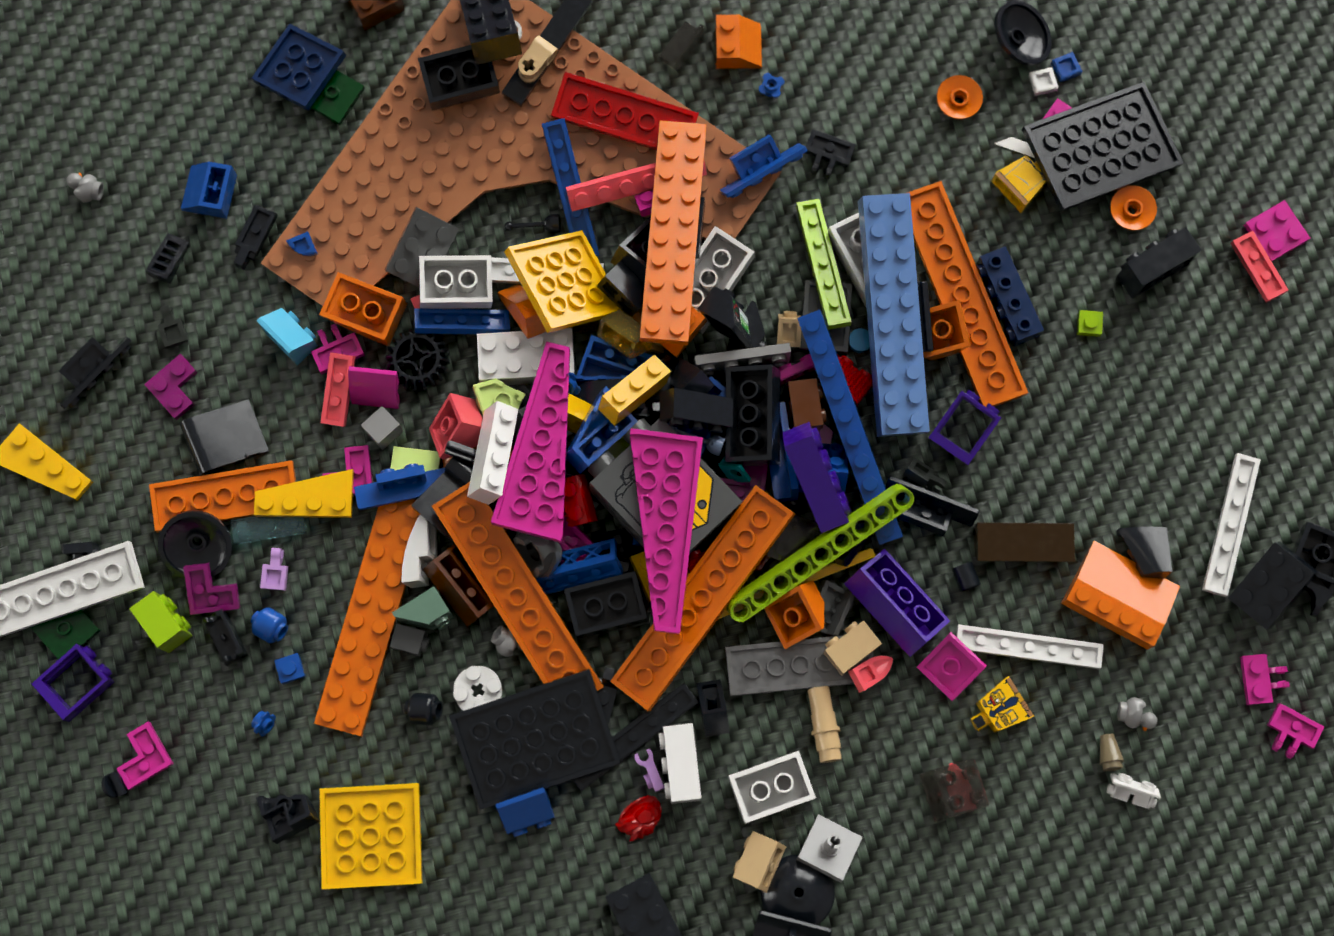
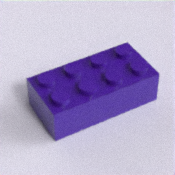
M810 422L782 432L785 450L821 533L849 523L847 515L851 513L848 506L849 502L845 492H841L840 481L836 471H830L833 469L827 450H821L823 448L822 439L817 427L812 429Z
M886 549L862 566L845 583V586L863 604L909 657L950 622L946 615Z

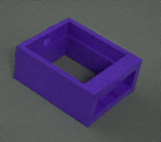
M969 389L966 393L960 392L929 436V439L967 465H969L1001 419L998 416L1000 411L989 403L986 407L979 403L980 397ZM963 399L993 419L970 453L940 434Z
M79 644L73 646L32 683L33 687L62 720L68 722L74 719L114 683L110 677L112 675L110 669L103 663L101 665L98 664L94 659L97 655L87 645L85 647ZM82 657L102 680L70 708L50 684Z

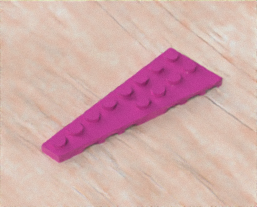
M546 341L507 468L502 496L497 500L491 524L562 543L570 347Z
M631 428L630 442L654 631L680 634L703 437Z

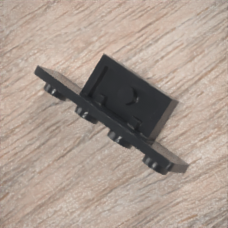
M126 336L109 353L91 337L58 370L75 386L60 403V406L63 409L67 406L72 408L80 400L78 395L84 389L90 390L96 384L97 380L95 378L101 372L105 374L114 365L112 360L117 355L122 357L131 348L129 343L132 340Z
M889 476L885 485L886 489H888L892 485L901 484L913 493L914 503L908 510L900 514V520L943 537L947 531L950 519L972 527L979 514L978 509L905 482L902 479ZM899 493L896 498L903 500L905 493Z

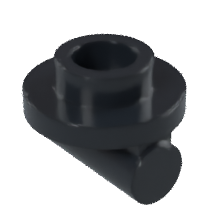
M117 770L103 777L101 785L103 792L108 797L116 798L127 793Z

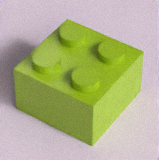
M153 591L129 608L156 647L167 653H170L193 636L189 631L192 628L184 616L181 617L175 612L178 609L176 604L170 597L167 598L164 594L160 595Z

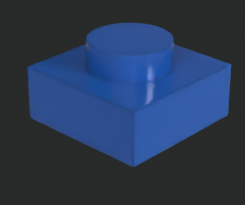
M298 653L274 660L281 684L306 677Z

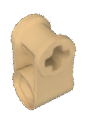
M538 35L519 60L518 74L520 79L526 83L536 81L544 69L553 61L558 48Z

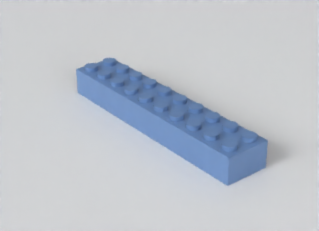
M910 193L862 196L858 200L877 437L925 434L930 432Z

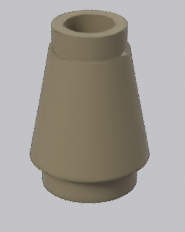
M1101 735L1100 766L1103 767V771L1108 772L1122 769L1124 759L1115 735Z

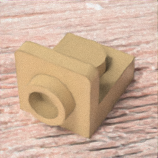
M783 311V314H778L776 345L790 343V347H800L802 330L797 318L801 317V315H797V312Z

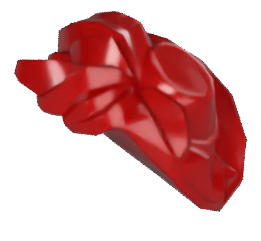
M647 795L641 797L623 810L619 821L615 825L620 832L631 836L629 841L643 839L645 836L653 833L655 826L660 821L662 815L661 804L655 796Z

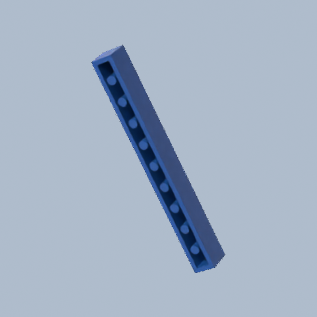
M817 310L797 319L864 504L885 491L886 487L821 310ZM878 507L875 515H882L885 511V507ZM897 517L875 532L879 545L903 537Z

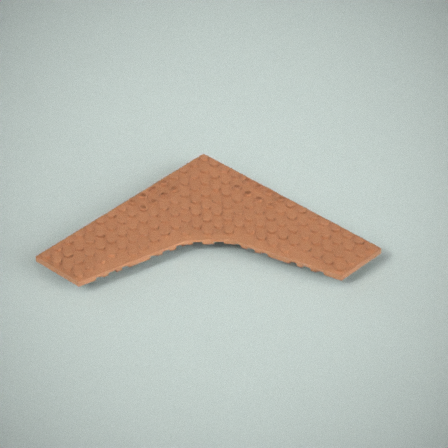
M451 0L262 260L261 264L323 307L337 272L373 286L378 285V282L390 274L384 269L416 207L450 223L453 218L467 209L474 200L480 198L484 193L505 188L523 187L539 182L557 184L542 124L557 120L551 118V113L565 72L681 108L690 109L574 30L522 107L502 95V91L518 69L519 60L526 53L533 40L538 35H541L553 16L530 0H509L514 20L522 28V37L519 40L522 54L492 61L500 93L432 111L418 58L471 45L460 0ZM698 116L696 123L707 124L704 151L707 175L702 176L701 197H705L702 239L706 240L715 226L736 239L780 176L781 171L763 177L762 182L755 186L749 185L737 197H725L721 194L720 189L739 179L729 158L746 147ZM566 122L581 183L656 163L657 150ZM634 195L607 202L615 207L641 216ZM308 231L318 255H300L291 249L286 240Z

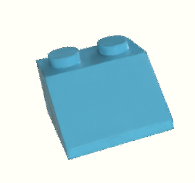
M280 308L256 320L265 334L296 365L300 364L311 351L318 347L314 341L316 338L314 333L308 327L303 330L298 324L300 320L292 311L287 313L283 308Z

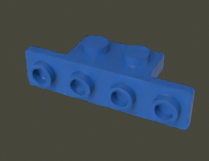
M765 136L729 158L739 179L720 189L721 194L727 198L739 196L743 189L749 185L755 186L762 182L763 177L766 175L775 174L782 170V166L786 163L801 159L802 154L807 152L806 147L798 143L780 154L772 136Z
M414 463L406 465L404 469L395 470L390 468L382 470L380 474H376L377 482L354 487L358 509L364 510L419 498L444 473L445 468L425 472L424 465Z

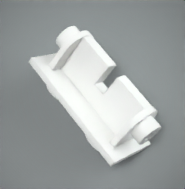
M1123 773L1118 775L1110 774L1112 784H1108L1106 790L1110 797L1127 802L1130 794L1134 795L1132 804L1146 809H1150V807L1155 808L1157 804V799L1155 798H1161L1156 785L1147 781H1142V783L1134 781L1132 777Z

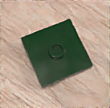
M336 70L310 109L341 125L365 87Z
M83 610L30 627L58 660L76 644L84 646L101 631Z

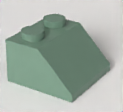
M434 586L392 612L394 617L402 624L430 630L437 628L442 630L452 623L450 620L454 618Z

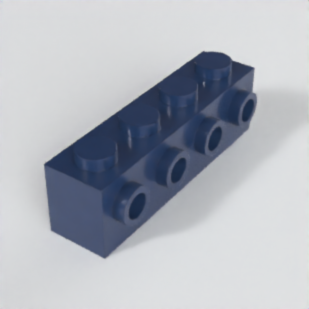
M1006 246L980 256L976 266L981 278L986 283L985 288L989 298L993 299L996 305L995 313L997 318L1002 320L1006 327L1004 332L1008 341H1012L1015 347L1040 337L1044 328Z

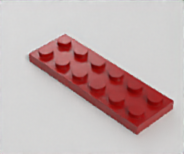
M568 72L564 73L551 113V118L557 120L565 118L567 123L657 150L660 121L696 123L699 116L697 112Z

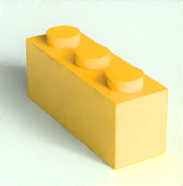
M653 355L606 392L601 398L598 410L614 426L617 425L667 384L671 370L657 356Z

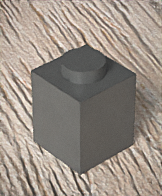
M397 624L390 648L421 657L422 652L426 653L430 639L427 638L428 634L425 631Z

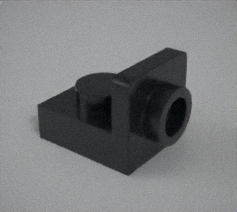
M94 542L63 544V554L71 556L72 560L102 550L99 544Z

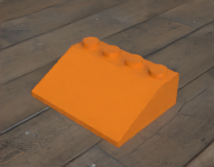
M1093 541L1061 604L1148 650L1155 646L1165 626L1180 586L1166 578L1141 577L1134 561Z

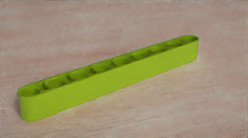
M901 484L892 485L848 515L849 523L822 533L739 590L726 608L728 613L737 622L748 620L908 510L914 503L913 493ZM904 492V499L901 502H896V496ZM880 506H884V513L880 516H876L875 513L877 508ZM860 520H864V527L860 530H856V523ZM839 534H844V540L836 544L835 538ZM817 549H825L821 557H815ZM804 562L802 570L794 571L797 563ZM778 576H784L782 584L774 585V581ZM764 590V595L761 598L754 599L756 591ZM744 604L741 612H733L736 605Z

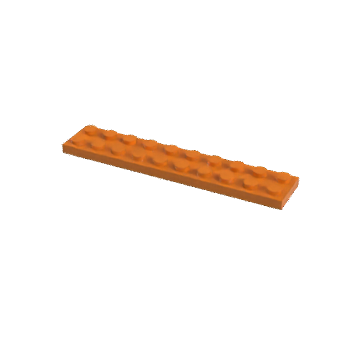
M660 121L640 328L641 342L688 345L707 124Z
M942 181L907 192L910 193L914 242L939 304L942 305L956 300L961 302L971 346L959 353L975 393L980 397L979 402L985 407L988 403L995 407L1027 395V388Z
M470 482L432 505V508L543 684L590 669L597 691L603 688L602 682L539 582L532 574L505 528L491 524L494 512L490 505L467 497Z
M755 485L686 578L680 634L654 631V624H652L610 682L647 711H650L722 615L730 601L736 596L793 519L795 513Z
M415 499L378 506L314 724L360 737L363 736L397 620L392 612L400 608L406 585L401 583L404 553L411 531L420 515L411 507L416 501Z

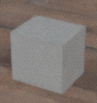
M383 406L361 424L368 436L382 450L403 432L401 425Z

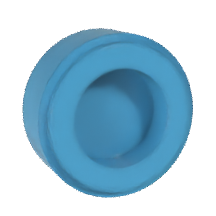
M858 328L851 332L848 345L852 351L864 353L869 350V334L866 329Z

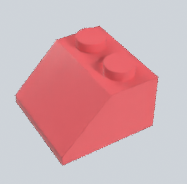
M449 393L429 427L440 459L451 457V455L445 453V447L449 440L471 448L476 447L478 444L483 418L475 399Z

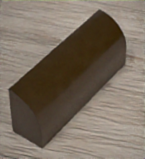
M977 522L974 525L976 560L1075 562L1074 523Z

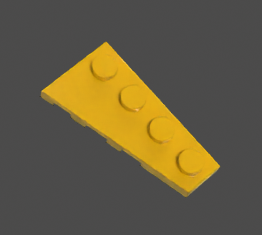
M20 423L0 445V466L77 501L94 483Z
M345 470L255 491L254 516L352 518L354 470Z

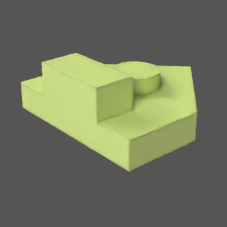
M496 378L473 385L475 401L482 418L484 411L496 401L518 409L526 395L519 390L507 386Z

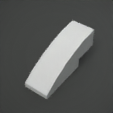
M421 515L416 520L409 536L402 565L401 583L410 588L429 586V578L422 569L438 557L437 529Z

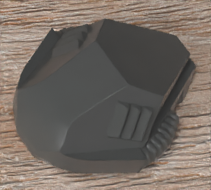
M518 531L515 533L512 542L522 555L534 577L544 578L552 575L561 561L562 547L560 543Z

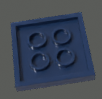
M289 23L252 76V80L254 83L309 111L347 55L343 50Z

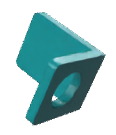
M725 456L723 457L718 466L728 479L747 483L751 481L750 476L741 464H728L725 462Z

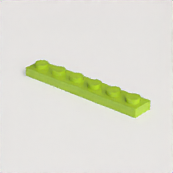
M820 199L797 202L796 209L827 328L830 330L851 326L852 321Z

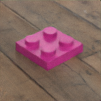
M1285 200L1244 224L1248 233L1254 231L1272 262L1310 239Z
M950 632L917 668L953 701L987 665Z

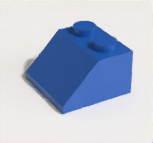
M540 788L496 804L506 833H513L514 837L528 833L527 828L534 825L537 826V829L551 825V819L555 818L545 788Z

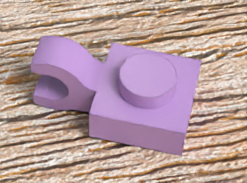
M271 548L270 565L263 564L261 589L286 591L288 566H281L284 558V550L281 548Z
M647 749L649 758L646 761H641L639 755L635 754V761L638 765L646 768L648 774L643 775L648 789L654 788L656 793L663 790L664 785L654 763L653 753L650 749Z

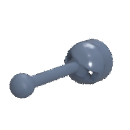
M672 427L677 434L699 437L679 430L677 427ZM711 436L708 439L703 438L702 443L706 444L707 450L713 455L720 456L725 438L720 436Z

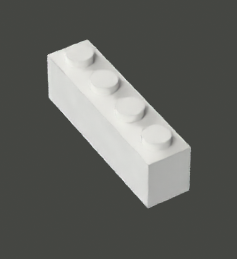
M496 401L484 411L467 497L489 505L502 496L519 409Z

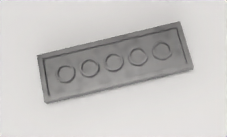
M833 636L804 639L787 649H784L781 642L725 647L730 696L811 689L821 686L851 685L854 682L848 671L841 676L823 653L827 649L825 644L834 638ZM873 652L870 653L863 660H861L858 664H860L864 660L872 658Z

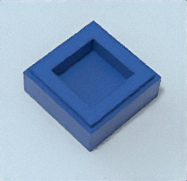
M1073 52L1051 61V65L1060 83L1082 74L1080 65Z

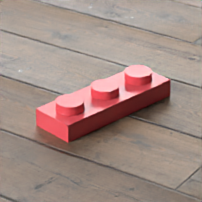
M1254 231L1230 243L1265 303L1289 291Z
M330 352L320 423L346 427L350 401L348 369L349 366L354 367L356 356Z

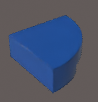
M308 231L286 240L291 249L300 255H318Z

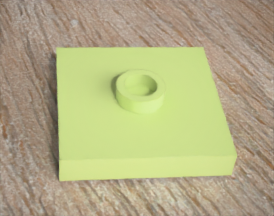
M394 446L390 468L399 470L404 469L406 465L416 463L424 465L426 472L440 469L441 459L437 451Z

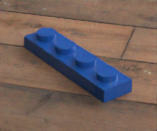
M414 308L415 333L482 334L510 332L508 310Z

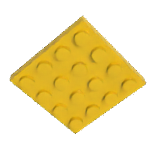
M582 230L510 246L504 251L547 333L622 314L623 311L597 287V284L606 273Z
M419 783L320 789L322 889L423 884Z

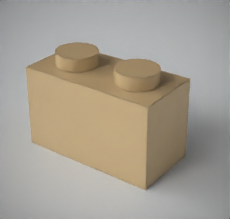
M864 620L859 624L854 621L844 629L847 634L840 639L835 636L825 644L827 649L823 653L841 676L882 644Z
M752 831L751 836L744 843V852L741 859L734 866L733 878L767 893L786 846Z

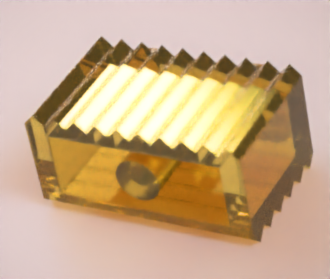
M620 309L601 318L598 337H601L602 340L604 339L605 342H608L609 345L611 344L612 347H615L616 350L618 349L619 352L625 354L629 359H633L651 350L653 343L640 341L641 324Z

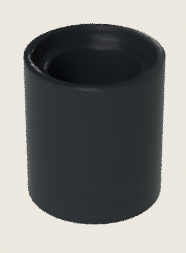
M972 562L952 569L961 592L981 585Z

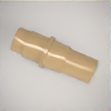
M829 686L808 689L813 726L811 735L815 738L820 763L842 760L838 733L841 730L837 726Z

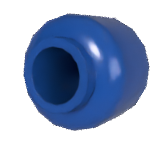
M270 607L256 611L250 621L252 633L267 643L281 641L288 631L286 617Z

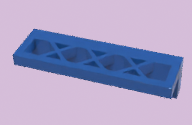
M780 402V465H769L773 498L779 502L798 500L799 491L797 475L783 442L782 432L790 430L785 402Z
M613 538L562 551L561 561L564 560L565 562L558 566L549 577H536L545 594H550L566 588L622 575L623 567L617 557V542ZM610 548L609 554L598 555L602 550ZM581 555H588L582 561H575Z

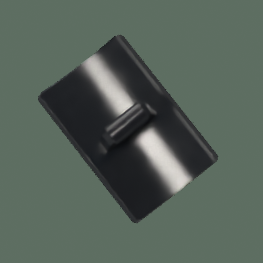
M759 911L753 936H831L832 929Z

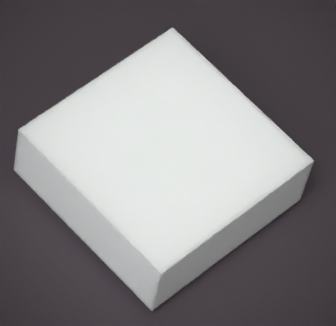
M1052 67L1030 72L1029 78L1035 96L1058 90Z

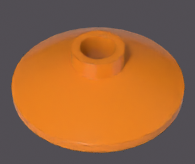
M963 75L947 78L941 83L937 91L939 108L945 115L953 119L961 120L972 117L979 111L983 102V93L978 83L972 78ZM955 98H961L963 102L957 103Z
M1131 185L1118 190L1114 194L1110 203V212L1112 218L1119 226L1127 230L1137 231L1148 227L1153 222L1157 214V204L1155 198L1148 190L1140 186ZM1128 208H1133L1135 214L1129 213Z

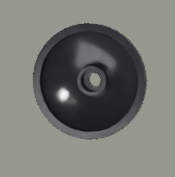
M1011 0L1003 4L996 13L994 25L997 40L1004 52L1010 58L1023 65L1033 66L1044 61L1051 51L1052 40L1049 27L1043 16L1033 6L1020 0Z
M185 511L173 516L163 526L158 539V551L165 566L179 577L185 579L184 566L202 563L210 564L211 577L220 573L227 565L232 553V539L227 527L217 517L203 511ZM194 537L201 538L202 542H195Z
M798 855L781 858L767 893L760 890L761 902L765 912L814 925L820 924L829 915L834 904L835 887L832 878L796 860ZM798 887L803 890V896L800 898L794 895V890Z

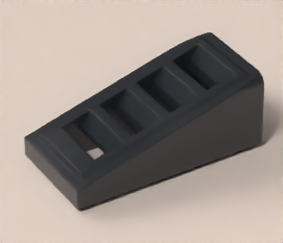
M167 233L147 267V274L171 284L190 242ZM174 242L181 246L179 249H177L175 247L170 246V243ZM169 250L176 254L175 256H171L169 254H166V251ZM163 258H166L168 260H171V263L168 264L166 262H163L162 260ZM159 266L167 268L166 271L158 269Z

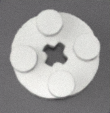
M470 666L458 675L454 683L453 696L462 710L500 699L503 695L502 684L498 675L493 670L484 666ZM482 684L484 694H478L477 697H474L472 687Z

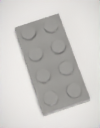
M790 343L697 355L694 358V366L701 369L708 378L722 373L726 376V367L772 364L776 368H780L789 363L791 355Z

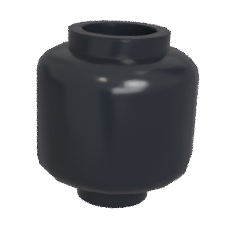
M414 693L410 700L406 701L404 712L408 715V719L412 724L430 726L440 720L443 705L435 694Z

